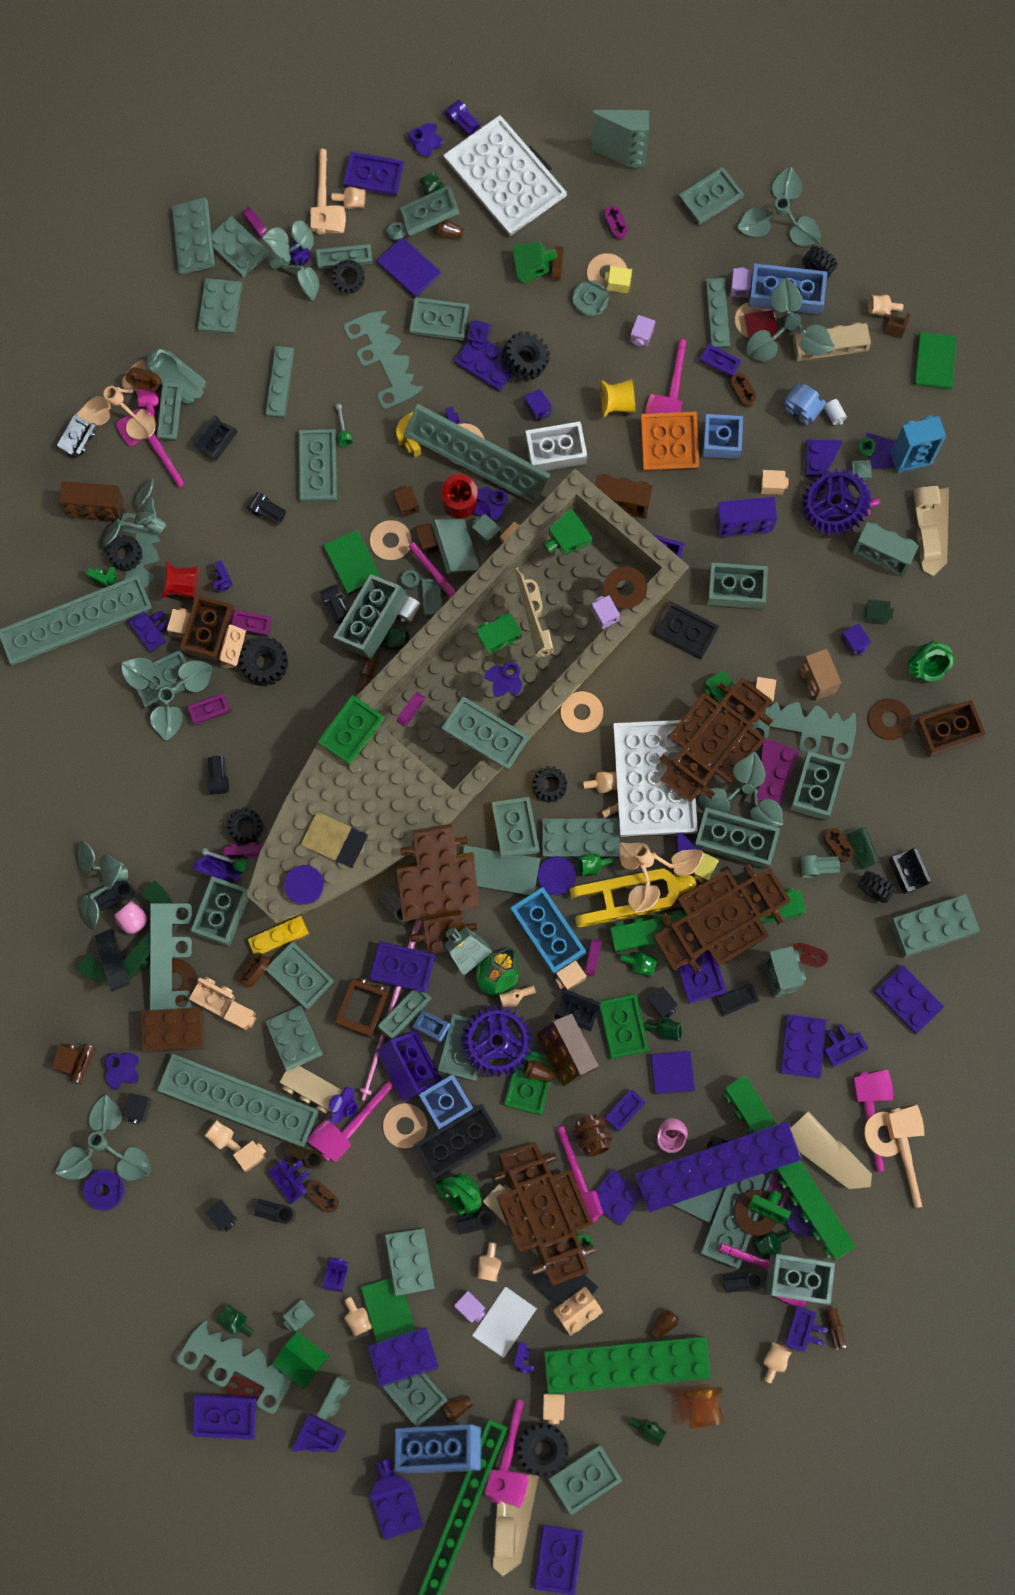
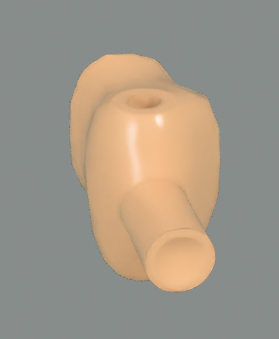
M347 187L344 194L332 193V201H343L344 207L347 209H364L365 189Z
M871 295L869 297V314L887 317L890 315L891 310H903V304L892 303L889 295Z
M616 771L596 773L595 780L583 781L584 789L596 787L599 794L617 790Z
M533 985L523 989H512L499 995L504 1008L516 1007L524 996L534 994L536 991Z
M215 1120L204 1134L219 1149L228 1146L236 1153L241 1148L232 1140L234 1132L222 1125L218 1120Z
M489 1243L487 1255L479 1257L476 1278L497 1282V1275L501 1266V1260L495 1257L497 1244Z
M352 1297L344 1300L349 1310L344 1319L351 1329L353 1337L371 1329L372 1326L365 1308H356Z
M772 1343L763 1361L764 1365L769 1368L764 1378L766 1382L772 1383L776 1371L784 1372L786 1370L789 1355L792 1353L790 1349Z

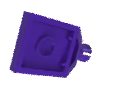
M390 1458L383 1460L385 1470L381 1461L374 1463L379 1479L376 1481L370 1495V1500L373 1501L384 1540L424 1527L411 1481L398 1473L394 1474Z

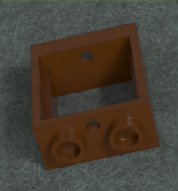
M362 978L352 979L335 1024L373 1039L389 998V992L386 991L387 988L377 984L373 987L368 985V981ZM355 987L382 996L370 1027L344 1018Z

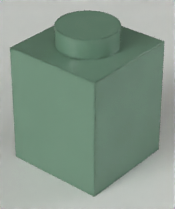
M486 514L481 518L477 517L472 523V533L488 547L501 535V528Z

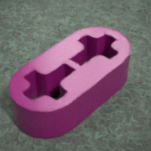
M609 206L605 210L607 226L614 239L623 240L628 232L625 219L617 206ZM610 213H613L614 215H616V220H615V221H614L613 217L610 216ZM617 225L619 226V229H620V230H623L622 233H619V231H616V230H617Z
M248 207L241 213L248 225L261 239L267 232V229L255 212Z
M415 692L398 716L396 722L406 727L422 706L425 697Z
M592 938L585 971L587 975L595 976L602 940Z

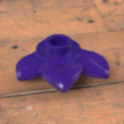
M425 123L420 128L412 129L409 133V142L416 146L417 152L423 156L430 157L432 149H437L444 144L443 139L435 134L436 124Z
M488 487L478 489L477 499L480 502L476 506L475 514L478 516L490 515L493 521L501 518L504 513V506L508 502L506 492L503 490L493 491ZM500 497L502 501L497 502L495 499Z
M507 662L503 666L495 665L484 675L486 680L494 682L493 694L495 697L504 696L508 691L513 695H517L522 689V681L519 678L520 668L514 662ZM511 669L514 671V674L508 675L507 671Z
M118 1053L109 1054L105 1059V1067L108 1070L106 1079L113 1089L118 1090L122 1081L125 1083L138 1082V1073L134 1066L139 1063L140 1059L133 1053H125L123 1055ZM117 1059L118 1065L112 1066V1061Z
M346 1086L341 1095H335L330 1099L329 1109L333 1112L330 1122L338 1123L344 1117H352L356 1113L358 1104L353 1099L354 1090L351 1087Z

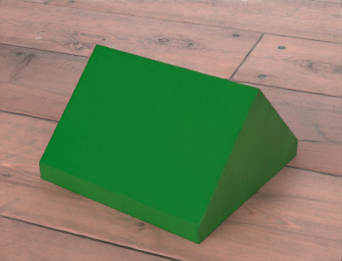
M297 1331L283 1347L272 1365L301 1388L305 1389L329 1356Z

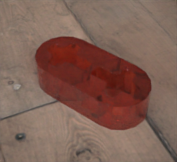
M797 943L793 946L794 951L802 947L803 952L808 954V956L802 954L799 957L801 963L820 968L828 961L827 953L822 949L805 943ZM818 954H821V958L824 959V961L816 963V959L810 956H817Z
M232 1376L225 1386L226 1391L234 1396H251V1393L246 1392L245 1389H253L255 1386L257 1387L256 1391L259 1392L258 1396H254L256 1401H258L263 1392L261 1385L239 1376ZM236 1379L238 1380L237 1384L243 1386V1389L232 1391V1386L229 1383L234 1382Z

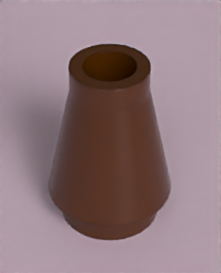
M444 220L439 222L436 234L440 235V237L462 239L464 228Z
M534 1059L533 1061L528 1060L523 1074L527 1075V1078L551 1082L554 1071Z
M666 1309L665 1312L662 1311L651 1333L660 1340L666 1333L678 1325L679 1318L669 1309Z
M467 1395L463 1398L446 1402L441 1408L446 1419L450 1422L457 1420L469 1408L473 1407V1404Z

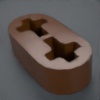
M555 246L557 259L553 260L552 279L561 280L564 246Z
M132 367L125 376L126 381L130 385L148 391H156L162 382L158 374L138 367Z
M742 373L733 375L730 385L741 406L751 407L755 403L756 394L749 380ZM737 379L739 382L743 381L742 388L739 384H735ZM744 392L746 393L747 397L751 396L750 401H748L747 399L744 400Z
M829 829L824 836L825 843L834 856H838L840 862L850 861L854 855L852 846L839 829ZM830 833L838 836L836 838V841L839 843L838 845L834 840H829ZM840 846L844 851H849L848 857L840 855L842 852Z
M260 952L255 953L240 971L238 982L247 988L252 987L268 968L269 958Z
M312 1181L307 1185V1195L320 1208L328 1213L335 1212L338 1209L339 1201L337 1197L322 1183ZM312 1185L315 1187L317 1185L320 1186L318 1190L323 1194L321 1197L317 1194L311 1195ZM326 1197L328 1200L333 1198L335 1200L333 1202L334 1208L329 1207L326 1209V1202L323 1198Z

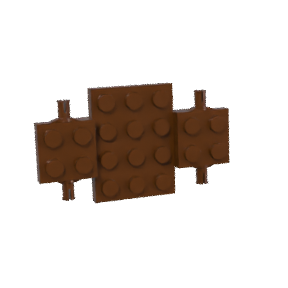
M742 677L731 688L722 681L717 688L726 694L720 704L706 693H703L669 735V739L683 750L673 760L664 755V753L659 758V761L668 766L660 781L690 804L701 793L710 798V800L714 797L716 793L707 787L708 781L714 773L728 784H731L735 779L733 773L735 764L751 753L756 752L765 741V738L751 727L759 720L768 725V727L774 721L765 714L766 708L770 705L772 699Z
M451 824L413 830L412 846L400 848L401 856L413 854L415 862L395 866L402 920L422 919V933L411 934L412 943L424 941L426 952L432 954L448 952L445 943L449 940L446 937V932L450 928L454 927L458 932L465 927L471 931H477L476 922L464 925L461 910L479 907L473 852L455 854L456 846L468 844L467 836L455 838Z
M750 864L747 865L743 870L749 879L739 886L727 869L677 899L687 915L686 917L672 923L667 913L664 916H660L666 927L653 938L673 971L689 964L694 974L700 972L701 969L695 960L707 951H709L719 967L769 937L760 922L761 919L772 915L778 925L785 921L779 910L790 903L791 900L771 868L762 873L755 874Z
M536 1142L500 1154L498 1158L502 1165V1171L492 1174L494 1182L506 1179L511 1187V1191L497 1195L496 1199L518 1253L536 1248L540 1264L530 1267V1272L532 1275L544 1272L552 1287L589 1272L585 1256L596 1251L593 1244L582 1248L576 1233L591 1228L593 1222L571 1170L552 1176L547 1163L557 1161L556 1154L552 1153L543 1156Z

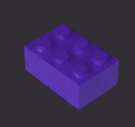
M775 497L718 502L715 513L717 535L731 537L734 534L746 536L753 532H760L761 534L770 533L773 531L777 520Z
M427 1327L368 1346L381 1388L440 1369Z

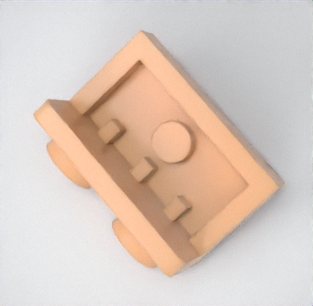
M233 625L227 626L219 656L221 667L227 669L237 666L246 630Z
M206 976L204 979L199 977L197 980L198 984L189 1000L224 1018L232 1001L235 999L234 995H232L233 991L225 986L221 988L215 986L216 982Z
M586 1287L554 1309V1313L570 1336L580 1331L585 1325L603 1313Z

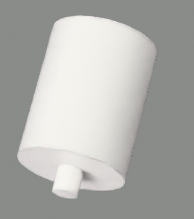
M834 399L825 405L824 409L833 425L843 424L847 416L839 401Z
M408 597L397 615L401 618V622L411 623L421 604L414 598Z

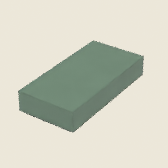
M421 579L424 617H433L442 608L441 587L435 579Z

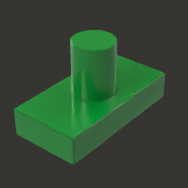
M770 1190L767 1199L754 1194L747 1208L782 1225L785 1224L791 1211L778 1206L781 1194L775 1190Z

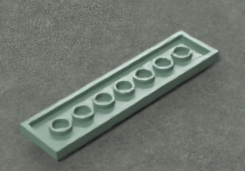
M417 404L404 432V435L533 504H536L551 475L420 404Z
M136 575L0 629V639L11 666L153 609L139 575Z
M172 1054L157 1090L304 1148L319 1112L315 1108Z

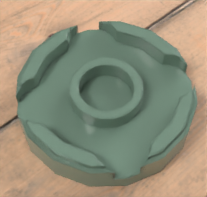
M590 280L580 283L575 288L573 305L581 315L594 317L603 313L607 308L609 302L608 292L600 282Z

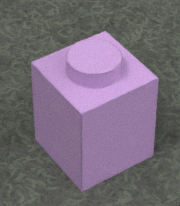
M744 267L734 268L730 296L749 297L752 270Z
M638 315L631 332L630 342L638 347H647L655 328V320Z
M601 596L593 601L591 610L602 629L620 620V614L610 596L605 598Z
M469 1291L454 1305L471 1323L474 1320L478 1323L486 1314L483 1312L485 1307Z

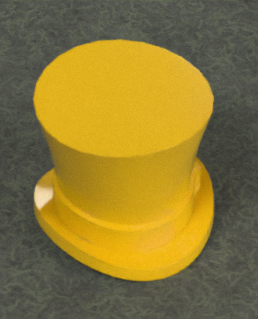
M632 379L613 385L607 384L603 380L599 381L603 417H606L608 412L612 411L635 413Z

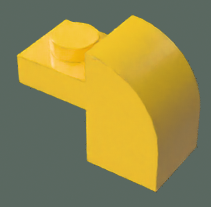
M412 412L399 421L396 433L399 446L404 444L407 452H412L413 456L417 457L421 455V448L418 442L404 435L412 417Z

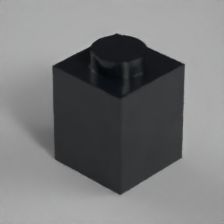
M661 987L647 999V1002L661 1019L665 1016L668 1019L677 1012L675 1008L678 1004L664 987Z
M129 1093L124 1117L129 1118L128 1122L140 1124V1121L146 1122L152 1099Z
M222 1199L206 1211V1214L221 1232L231 1230L236 1225L234 1222L238 1220Z

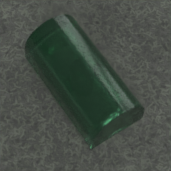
M861 827L847 834L861 870L871 868L880 863L866 827Z

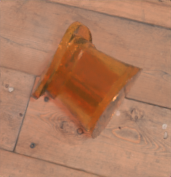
M722 1386L700 1391L683 1392V1396L688 1398L690 1403L689 1428H701L726 1423L719 1404V1396L723 1393Z

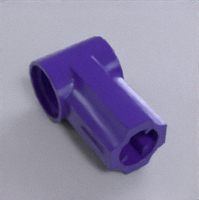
M461 100L455 101L444 111L447 119L452 124L456 123L468 136L473 135L480 127V123L468 112L467 107Z

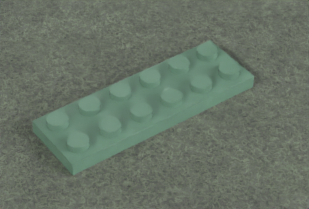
M772 1171L725 1187L700 1254L739 1269L742 1259L719 1251V1246L721 1243L745 1252L751 1234L743 1231L737 1224L734 1214L735 1205L738 1199L748 1191L762 1190L767 1192L774 1174ZM749 1209L750 1219L757 1221L759 1213Z

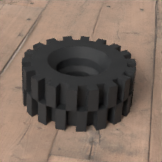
M523 331L519 332L518 335L517 333L513 334L503 347L501 358H503L502 365H506V372L510 370L512 377L516 375L518 380L524 378V381L529 379L532 381L536 377L538 378L550 360V357H548L550 351H546L548 346L547 344H542L544 340L542 338L537 339L538 335L535 333L531 336V332L528 331L525 334ZM519 353L527 354L531 361H524L519 356Z
M257 636V640L253 641V639H250L249 644L245 643L243 646L244 650L240 651L241 658H239L243 674L251 683L255 682L258 686L260 684L268 686L267 683L276 684L275 680L278 679L280 681L282 674L285 675L286 668H288V657L285 649L273 637L269 639L268 636H264L261 639L260 636ZM268 655L271 658L270 666L260 668L257 665L258 657Z
M538 1423L530 1426V1428L523 1432L519 1439L517 1450L519 1461L526 1471L534 1476L549 1477L558 1473L564 1467L568 1459L569 1447L564 1434L557 1427L551 1424ZM544 1441L550 1445L551 1453L548 1457L540 1458L536 1455L535 1447L539 1442Z

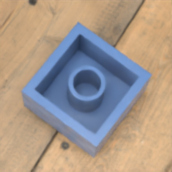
M706 414L702 457L740 459L742 452L743 416Z
M453 1074L419 1094L438 1129L473 1109Z

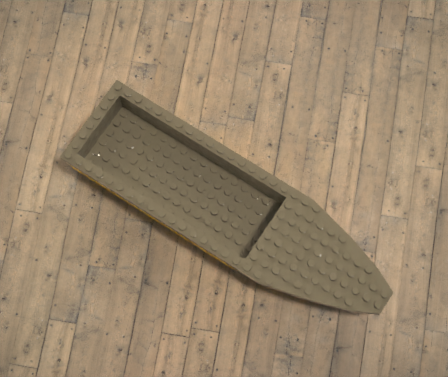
M574 469L356 696V698L383 715L385 719L352 764H347L320 744L316 745L286 797L263 845L247 897L275 923L281 922L322 906L373 878L407 856H401L400 848L412 846L413 830L450 824L503 768L442 731V727L461 698L464 696L528 735L530 739L689 569V565L578 470ZM572 508L592 536V544L567 555H562L558 548L548 553L543 543L551 539L548 534L549 528ZM517 567L525 580L532 579L538 585L542 601V614L538 621L542 631L549 630L553 645V653L550 655L536 656L515 568ZM620 567H631L638 570L644 576L647 583V593L644 600L634 608L621 609L616 607L620 614V620L602 629L591 608L595 599L601 596L606 597L604 594L606 577L611 571ZM622 580L617 585V591L623 596L630 595L634 590L633 583L628 580ZM527 587L529 593L534 591L533 587ZM533 605L535 611H537L539 607L537 605ZM511 613L522 632V638L487 655L477 637L476 630L483 623L495 621L501 614L507 615ZM507 662L516 663L520 668L521 691L517 695H513L508 691L504 696L495 697L493 694L494 682L486 680L484 678L485 673L495 665L503 666ZM510 669L507 671V674L513 675L514 671ZM415 692H418L425 697V700L410 723L403 727L396 722L397 718ZM317 811L368 834V838L353 868L301 845ZM297 866H312L323 877L324 892L312 904L298 905L291 901L286 894L284 888L285 878L289 871Z

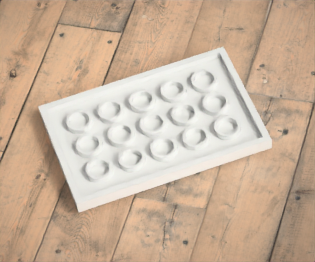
M501 115L443 155L444 160L509 236L516 233L567 196V192Z
M681 720L613 724L620 837L698 832L696 800L694 799L691 804L660 781L668 766L659 761V758L664 753V755L673 760L683 750L669 739V735Z

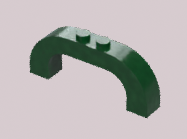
M155 880L141 894L151 904H173L169 894ZM150 931L124 959L129 980L150 965ZM90 954L76 967L89 980L98 984L109 985L103 965Z

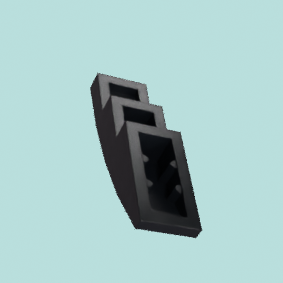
M110 929L96 935L98 951L111 991L113 992L130 985L127 967L114 930Z

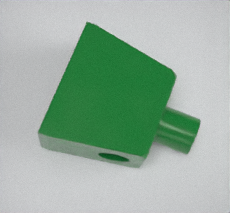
M541 242L513 245L517 277L523 284L550 271L548 261L557 259L555 248L546 250V247Z
M571 508L549 528L548 534L551 539L543 543L548 553L558 548L562 555H567L592 544V536Z

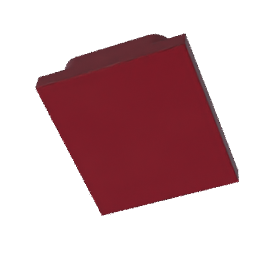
M773 310L744 314L749 340L754 333L760 330H767L771 337L778 332ZM779 336L773 341L778 342Z

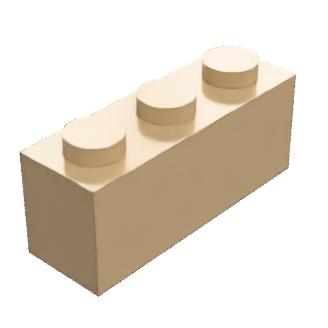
M300 1066L286 1071L280 1081L284 1085L282 1087L283 1090L290 1094H293V1092L300 1094L299 1099L308 1104L311 1101L317 1104L316 1108L325 1114L328 1111L333 1113L329 1109L330 1099L335 1095H341L343 1090Z

